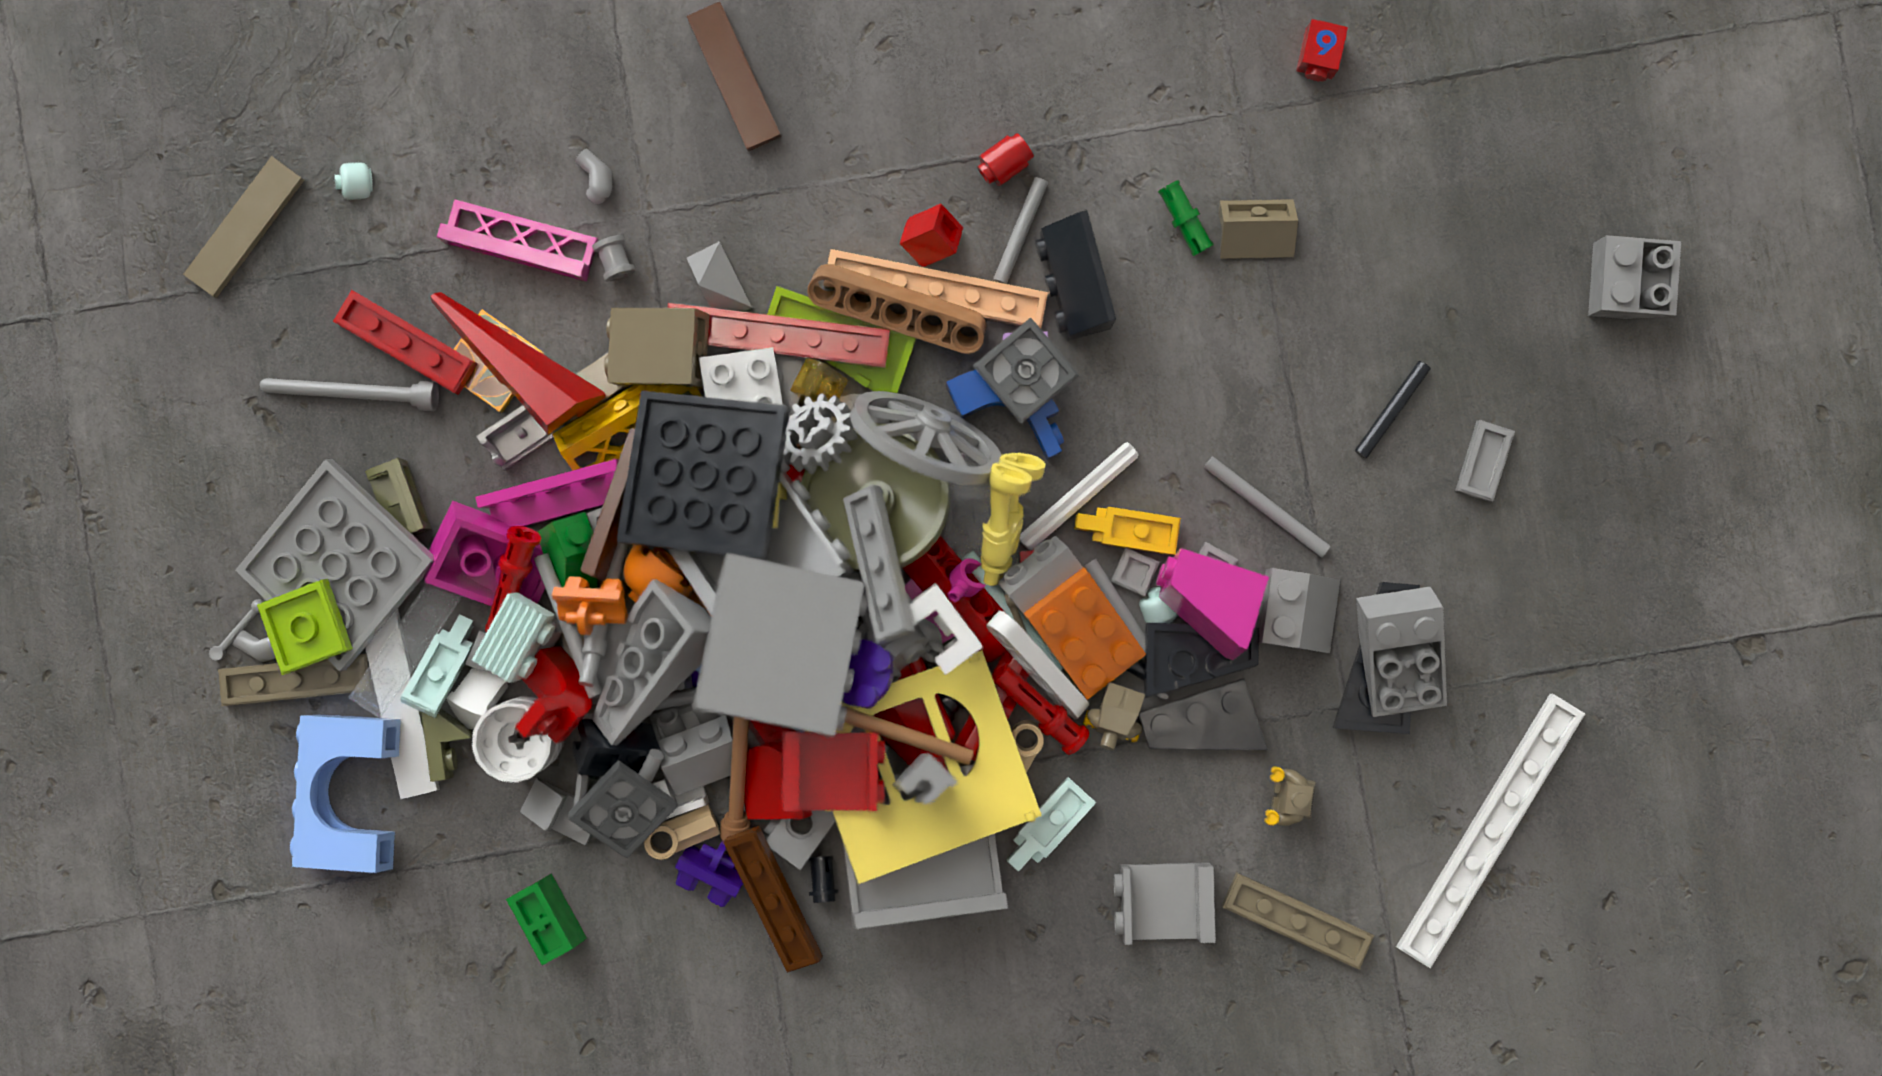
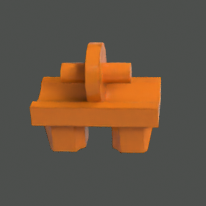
M569 577L564 587H554L551 596L557 604L559 621L577 624L580 635L589 636L594 625H605V623L626 624L628 613L624 602V589L620 579L606 578L602 581L600 589H590L588 581L584 578Z

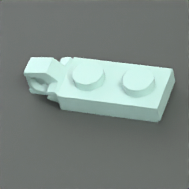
M459 614L450 632L442 629L439 634H435L401 695V703L434 718L437 716L470 654L473 643L467 641L474 627L472 626L473 620Z
M1067 777L1039 807L1042 816L1037 817L1033 822H1026L1019 829L1018 834L1013 839L1018 847L1006 859L1007 862L1019 872L1031 858L1037 863L1043 857L1047 858L1096 802Z

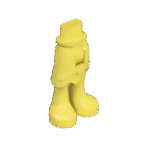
M1026 453L1004 454L1000 456L999 463L992 464L989 477L991 516L987 524L983 523V541L980 557L981 567L985 570L983 582L987 585H997L999 580L1003 578L1004 573L1012 566L1013 559L1011 555H1014L1017 551L1024 517L1023 506L1019 503V495L1028 493L1031 482L1041 479L1046 464L1036 456Z

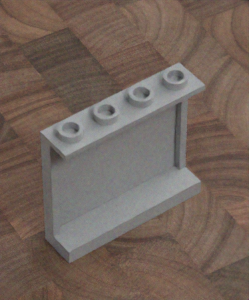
M783 458L779 482L787 490V500H779L778 528H772L767 562L846 578L854 572L847 561L852 557L850 552L839 538L833 541L827 532L831 527L830 523L818 508L814 511L807 503V500L811 498L810 494L798 479L794 482L787 474L791 467ZM668 549L712 616L725 556Z
M727 553L722 563L692 710L704 713L714 712L823 734L824 737L828 738L835 736L836 730L843 729L846 717V708L841 707L843 692L850 691L853 681L854 670L849 669L848 666L851 653L857 654L860 644L861 631H856L858 616H864L868 601L865 593H863L865 582Z
M973 765L960 767L963 776L970 772ZM894 775L895 780L900 777V775ZM884 785V803L881 804L888 805L890 800ZM915 788L909 793L903 790L900 794L903 800L916 797L922 791H918ZM995 833L860 884L857 882L843 842L854 929L1008 908L1006 893L1002 891Z

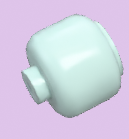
M344 163L340 167V175H334L336 190L341 189L342 196L346 200L365 199L373 191L371 169H368L365 163Z
M1160 587L1149 589L1147 596L1143 597L1139 602L1146 623L1170 624L1178 616L1159 598Z

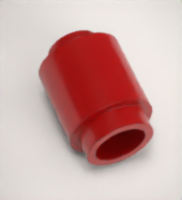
M1018 133L1012 137L1007 135L979 155L981 164L977 166V169L989 185L995 182L998 186H1002L1029 166L1028 161L1034 155L1028 144Z

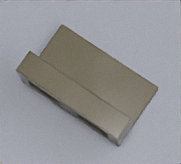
M1294 199L1220 201L1219 217L1222 228L1220 259L1294 257L1298 229V216Z

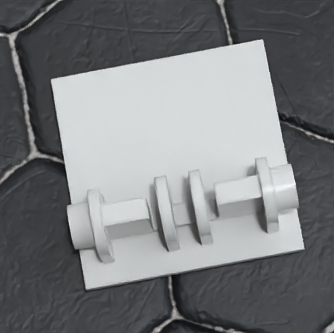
M773 348L699 358L705 397L783 405Z

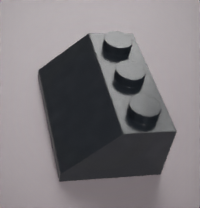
M1080 211L1041 228V239L1035 240L1040 262L1047 261L1050 275L1045 276V282L1049 296H1056L1059 310L1054 311V316L1059 333L1066 332L1067 340L1069 341L1111 330L1116 321V316L1088 211Z

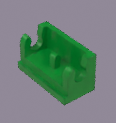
M552 873L506 899L541 965L572 950L587 939Z

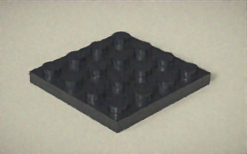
M641 391L617 541L623 544L724 556L729 553L767 561L791 408L787 405Z

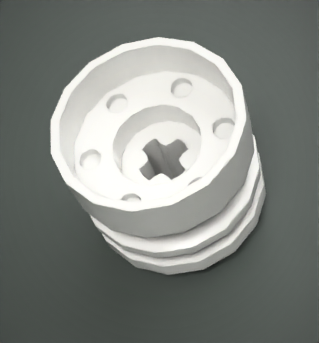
M520 696L492 707L480 717L473 731L472 748L476 761L488 775L500 781L519 782L541 772L559 756L564 746V741L555 744L548 735L543 736L542 734L531 736L530 740L526 742L522 738H517V732L519 731L515 728V725L538 697Z

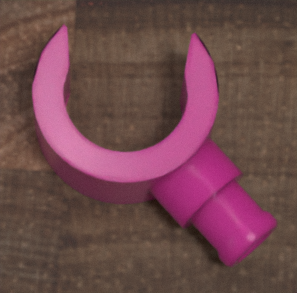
M967 558L951 571L950 582L952 588L948 593V598L951 601L957 602L963 596L972 597L986 586V584L974 583L966 576V574H971L981 565L980 562Z

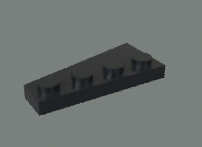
M1380 582L1376 595L1420 588V585ZM1359 644L1332 728L1410 734L1411 711L1378 717L1372 716L1361 645Z

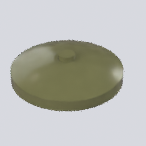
M875 423L877 426L887 425L884 423ZM853 428L858 435L857 439L848 441V445L852 448L851 452L842 451L839 454L842 460L841 463L838 464L834 460L830 461L827 471H824L819 465L813 474L805 470L801 483L811 496L807 503L813 511L818 508L831 525L827 532L833 541L837 538L842 541L852 556L847 561L855 572L860 573L843 498L871 485L881 486L900 568H903L923 556L942 533L947 522L951 504L950 483L917 471H911L910 468L878 451L866 442L856 429ZM909 433L891 437L914 451L918 444V441ZM929 446L925 456L941 461L933 448Z

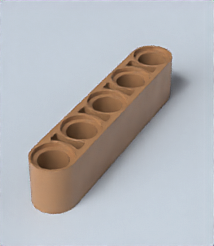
M824 264L816 269L808 285L807 293L809 299L821 308L960 353L971 354L978 351L984 342L987 324L981 313L834 264ZM828 280L832 282L835 290H823L819 286L818 281ZM859 291L865 292L869 295L871 301L867 303L860 302L854 297V293ZM899 303L906 308L907 312L896 314L892 312L889 305ZM936 315L942 320V323L937 326L930 325L925 321L924 317ZM965 326L972 327L978 334L973 337H966L960 332V329Z

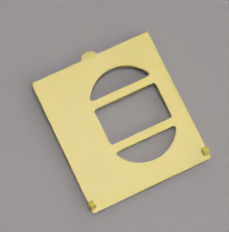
M983 651L974 653L946 675L937 666L891 683L884 697L872 708L855 707L841 702L842 706L873 716L880 711L916 698H922L936 738L951 743L935 699V694L939 693L955 699L967 709L976 724L979 736L977 758L966 776H963L958 761L943 756L948 772L958 782L953 787H947L935 801L929 804L915 802L916 797L907 800L902 799L900 792L892 785L896 780L885 752L884 764H878V769L882 780H884L890 800L888 805L877 803V811L824 810L833 811L858 884L1021 823L1033 822L1037 817L1042 816ZM844 723L843 729L836 730V733H851L854 726Z

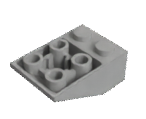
M1431 586L1356 598L1358 633L1372 716L1378 717L1447 706L1443 606Z

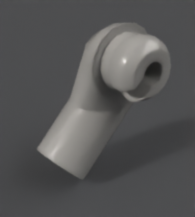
M586 148L577 156L575 163L589 174L590 188L586 191L587 198L592 203L602 204L612 192V171Z

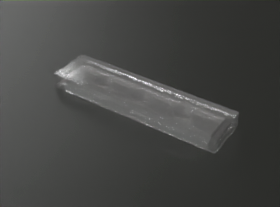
M426 583L348 699L381 719L427 651L435 634L440 632L463 596Z

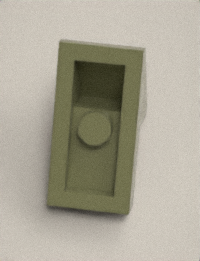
M440 708L435 718L421 712L430 782L454 777L453 770L457 769V755L455 749L450 748L449 741L473 738V731L466 728L460 721L442 708Z

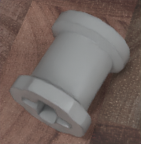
M623 235L607 237L592 245L594 252L599 253L606 273L603 275L605 282L625 278L636 271L634 264L629 263L623 247L625 239Z

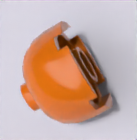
M634 545L625 559L623 573L625 582L632 590L628 596L635 603L652 579L659 580L687 598L694 593V588L673 556L666 550L657 547L651 550L646 546Z

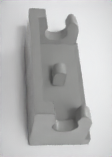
M522 405L476 437L481 445L489 450L493 456L491 458L493 462L502 467L503 470H506L553 439L552 434L563 428L564 425L562 424L548 435Z
M920 754L892 785L899 792L904 790L906 793H909L915 788L918 791H922L920 794H917L915 802L929 804L935 801L947 787H953L958 781L930 754Z

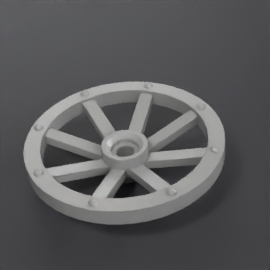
M885 391L866 392L857 397L850 413L851 423L856 431L878 451L910 468L911 471H917L942 481L965 486L990 483L989 477L992 464L999 463L1000 456H1002L994 442L966 420L939 406L911 396ZM871 417L900 422L877 426ZM909 433L918 441V444L914 451L891 437ZM929 446L942 448L951 464L925 456ZM957 447L980 466L968 467Z

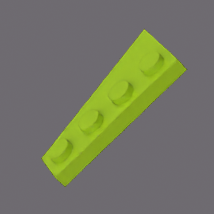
M776 286L767 315L886 329L815 305L808 296ZM890 330L886 368L826 362L837 367L872 391L898 393L917 338Z

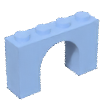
M320 714L300 716V724L296 731V739L299 743L298 761L294 768V777L297 781L296 799L292 806V815L295 819L294 836L290 843V853L293 856L292 867L378 873L393 869L395 832L356 829L344 824L332 810L328 789L334 770L349 757H399L401 719Z

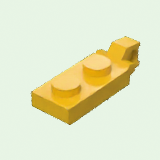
M1097 507L1096 516L1076 514L1074 529L1093 532L1092 541L1101 542L1103 545L1174 556L1176 554L1181 518L1115 507Z

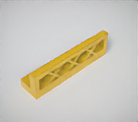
M633 385L552 435L560 454L572 470H577L581 466L575 458L586 451L598 452L596 461L588 466L620 458L624 444L621 446L609 445L611 436L618 432L629 433L631 428L635 429L641 391L682 395L689 390L693 396H703L698 388L686 386Z

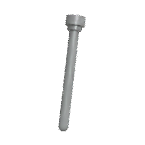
M265 378L260 382V389L265 393L410 402L411 406H417L418 410L436 411L439 402L438 383L434 381H420L411 387Z

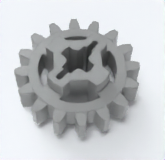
M820 394L816 402H813L808 396L805 398V405L803 407L794 404L792 408L795 413L789 416L783 454L786 462L789 465L792 464L799 472L805 467L810 474H813L819 465L824 471H827L829 462L832 460L838 464L841 463L842 460L839 454L842 451L851 452L852 448L848 445V441L855 440L858 436L853 430L854 426L850 419L851 410L846 403H841L837 396L833 395L828 400L824 394ZM831 417H835L837 419V422L834 423L831 420ZM797 444L802 446V451L797 449Z

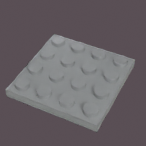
M325 459L235 571L266 601L316 581L328 579L353 650L327 660L339 671L348 669L423 579L434 561V556L333 459Z

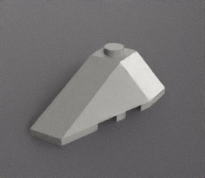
M652 579L631 610L628 621L632 622L626 642H620L616 651L620 658L614 675L607 677L592 717L594 723L611 745H618L702 664L711 616L702 606L659 580Z

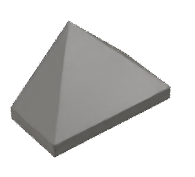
M720 241L687 257L697 283L710 308L740 312L752 309Z

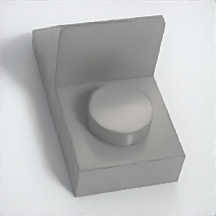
M536 778L520 812L543 830L549 831L553 829L583 845L588 844L592 836L569 820L568 812L575 806V796Z

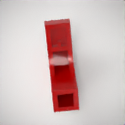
M561 646L540 649L534 656L537 659L534 670L526 679L522 677V680L538 697L515 725V728L524 738L542 734L543 736L548 735L555 744L561 743L571 734L592 707L593 698L589 699L585 687L578 683L580 674L574 660Z

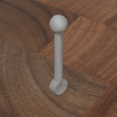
M254 600L251 604L252 609L219 646H213L209 650V657L212 660L220 661L225 658L228 646L256 614L260 613L257 604L265 602L264 600Z

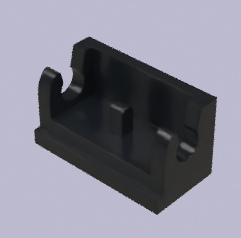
M583 718L578 724L581 741H573V753L578 766V775L603 777L618 760L639 774L650 750H660L653 727L649 723H640L618 745H611L592 719Z

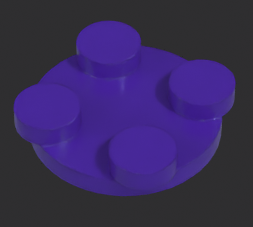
M860 639L857 654L851 653L848 666L849 669L854 670L851 689L849 692H843L842 702L866 709L875 706L891 686L894 673L893 655L873 641Z

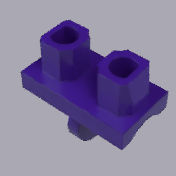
M721 841L718 849L705 843L701 849L695 846L686 848L675 866L678 869L676 885L688 891H694L699 880L712 886L707 897L710 902L720 907H725L732 896L736 898L743 882L730 856L725 854L724 841Z

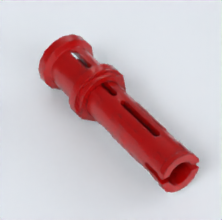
M512 526L507 530L506 536L509 541L505 554L501 555L498 562L501 575L490 616L485 626L486 632L490 628L506 596L509 593H520L524 578L532 572L533 563L531 559L534 548L541 541V535L533 529L523 526Z
M1008 663L1001 664L993 672L992 679L994 684L1039 722L1038 726L1041 732L1046 736L1051 735L1062 745L1061 748L1064 753L1071 755L1085 744L1089 737V729L1084 725L1079 726L1067 715V709L1061 705H1052L1032 685L1014 671Z

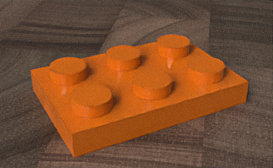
M1084 567L1023 613L1087 700L1147 655Z

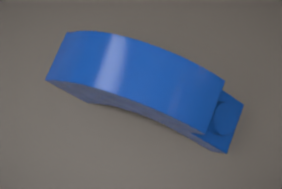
M976 370L964 373L946 382L949 394L962 419L987 407H1006ZM1052 399L1027 419L1046 460L1059 455L1062 452L1059 445L1064 443L1057 424L1049 425L1047 419L1057 415L1059 412Z

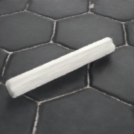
M1128 442L1121 445L1024 530L1020 535L1021 543L1028 550H1033L1138 458L1139 455L1134 447Z

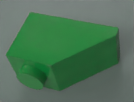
M586 512L551 522L539 530L538 533L541 535L540 547L543 554H549L561 587H564L569 577H582L588 581L590 589H597L598 579L581 572V567L593 535Z

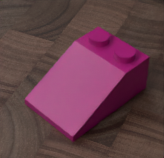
M452 501L429 548V551L434 556V561L424 576L425 583L492 606L501 575L498 562L501 555L505 554L509 541L506 534L511 526L485 512ZM540 544L534 548L531 559L533 569L524 578L520 590L521 595L537 604L545 590L534 558L543 555Z

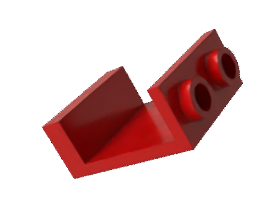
M782 732L781 810L877 811V803H884V780H877L878 764H884L885 760L884 741H878V733H835V736L828 738L824 737L823 734L813 732Z

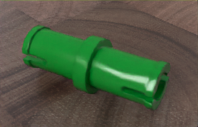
M1179 180L1157 191L1174 219L1171 222L1174 229L1179 228L1192 252V256L1214 245L1198 218L1200 215L1198 208L1193 209Z

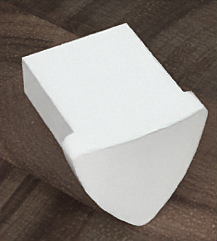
M472 668L455 692H451L446 699L461 723L468 729H475L480 717L496 705L507 690L508 684L504 679L492 672Z

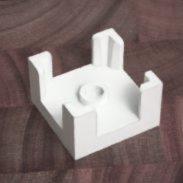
M936 583L915 597L909 604L914 625L936 610L939 615L934 620L947 637L952 633L956 636L955 639L944 646V652L935 659L945 675L983 647Z

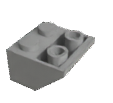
M1606 235L1594 242L1588 316L1620 319L1676 316L1681 241Z
M694 703L671 707L650 715L651 724L660 750L664 754L660 764L661 769L676 796L731 775L733 723L729 715L692 710Z

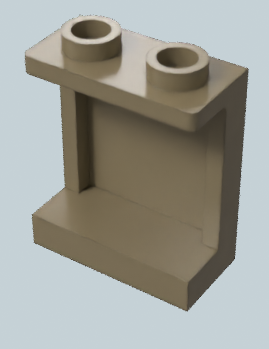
M611 308V317L606 325V332L609 338V354L604 362L607 383L621 387H629V385H678L689 388H703L699 358L707 357L709 314L696 308Z

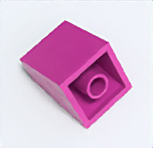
M1181 548L1174 557H1168L1166 563L1162 564L1156 585L1161 586L1159 598L1224 657L1234 660L1248 649L1269 577Z

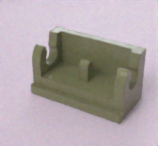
M395 458L365 471L377 502L413 536L432 530L407 460Z

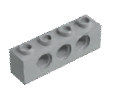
M856 726L851 731V733H866L864 729ZM884 741V743H885V752H886V751L888 750V748L890 747V745L887 744V743ZM812 810L813 815L810 817L812 818L813 825L806 832L796 830L792 824V819H772L764 830L769 835L766 840L770 848L801 870L836 822L833 811Z

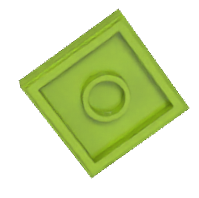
M328 579L316 581L257 604L282 675L353 650Z

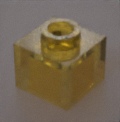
M806 358L790 391L804 401L806 397H810L813 402H816L820 394H824L828 400L833 395L839 399L849 380L826 363Z

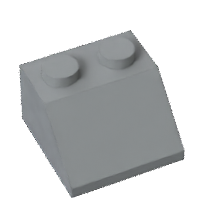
M1276 568L1266 569L1265 576L1269 578L1260 607L1258 621L1259 643L1330 653L1340 580Z

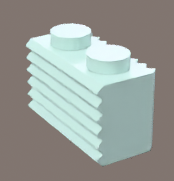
M518 592L509 593L472 661L498 675L506 682L520 681L522 677L526 679L536 666L537 659L534 658V654L537 652L538 647L546 645L555 631L552 621L556 615Z

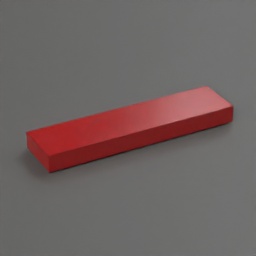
M353 290L350 291L333 320L334 323L457 395L461 393L478 364Z

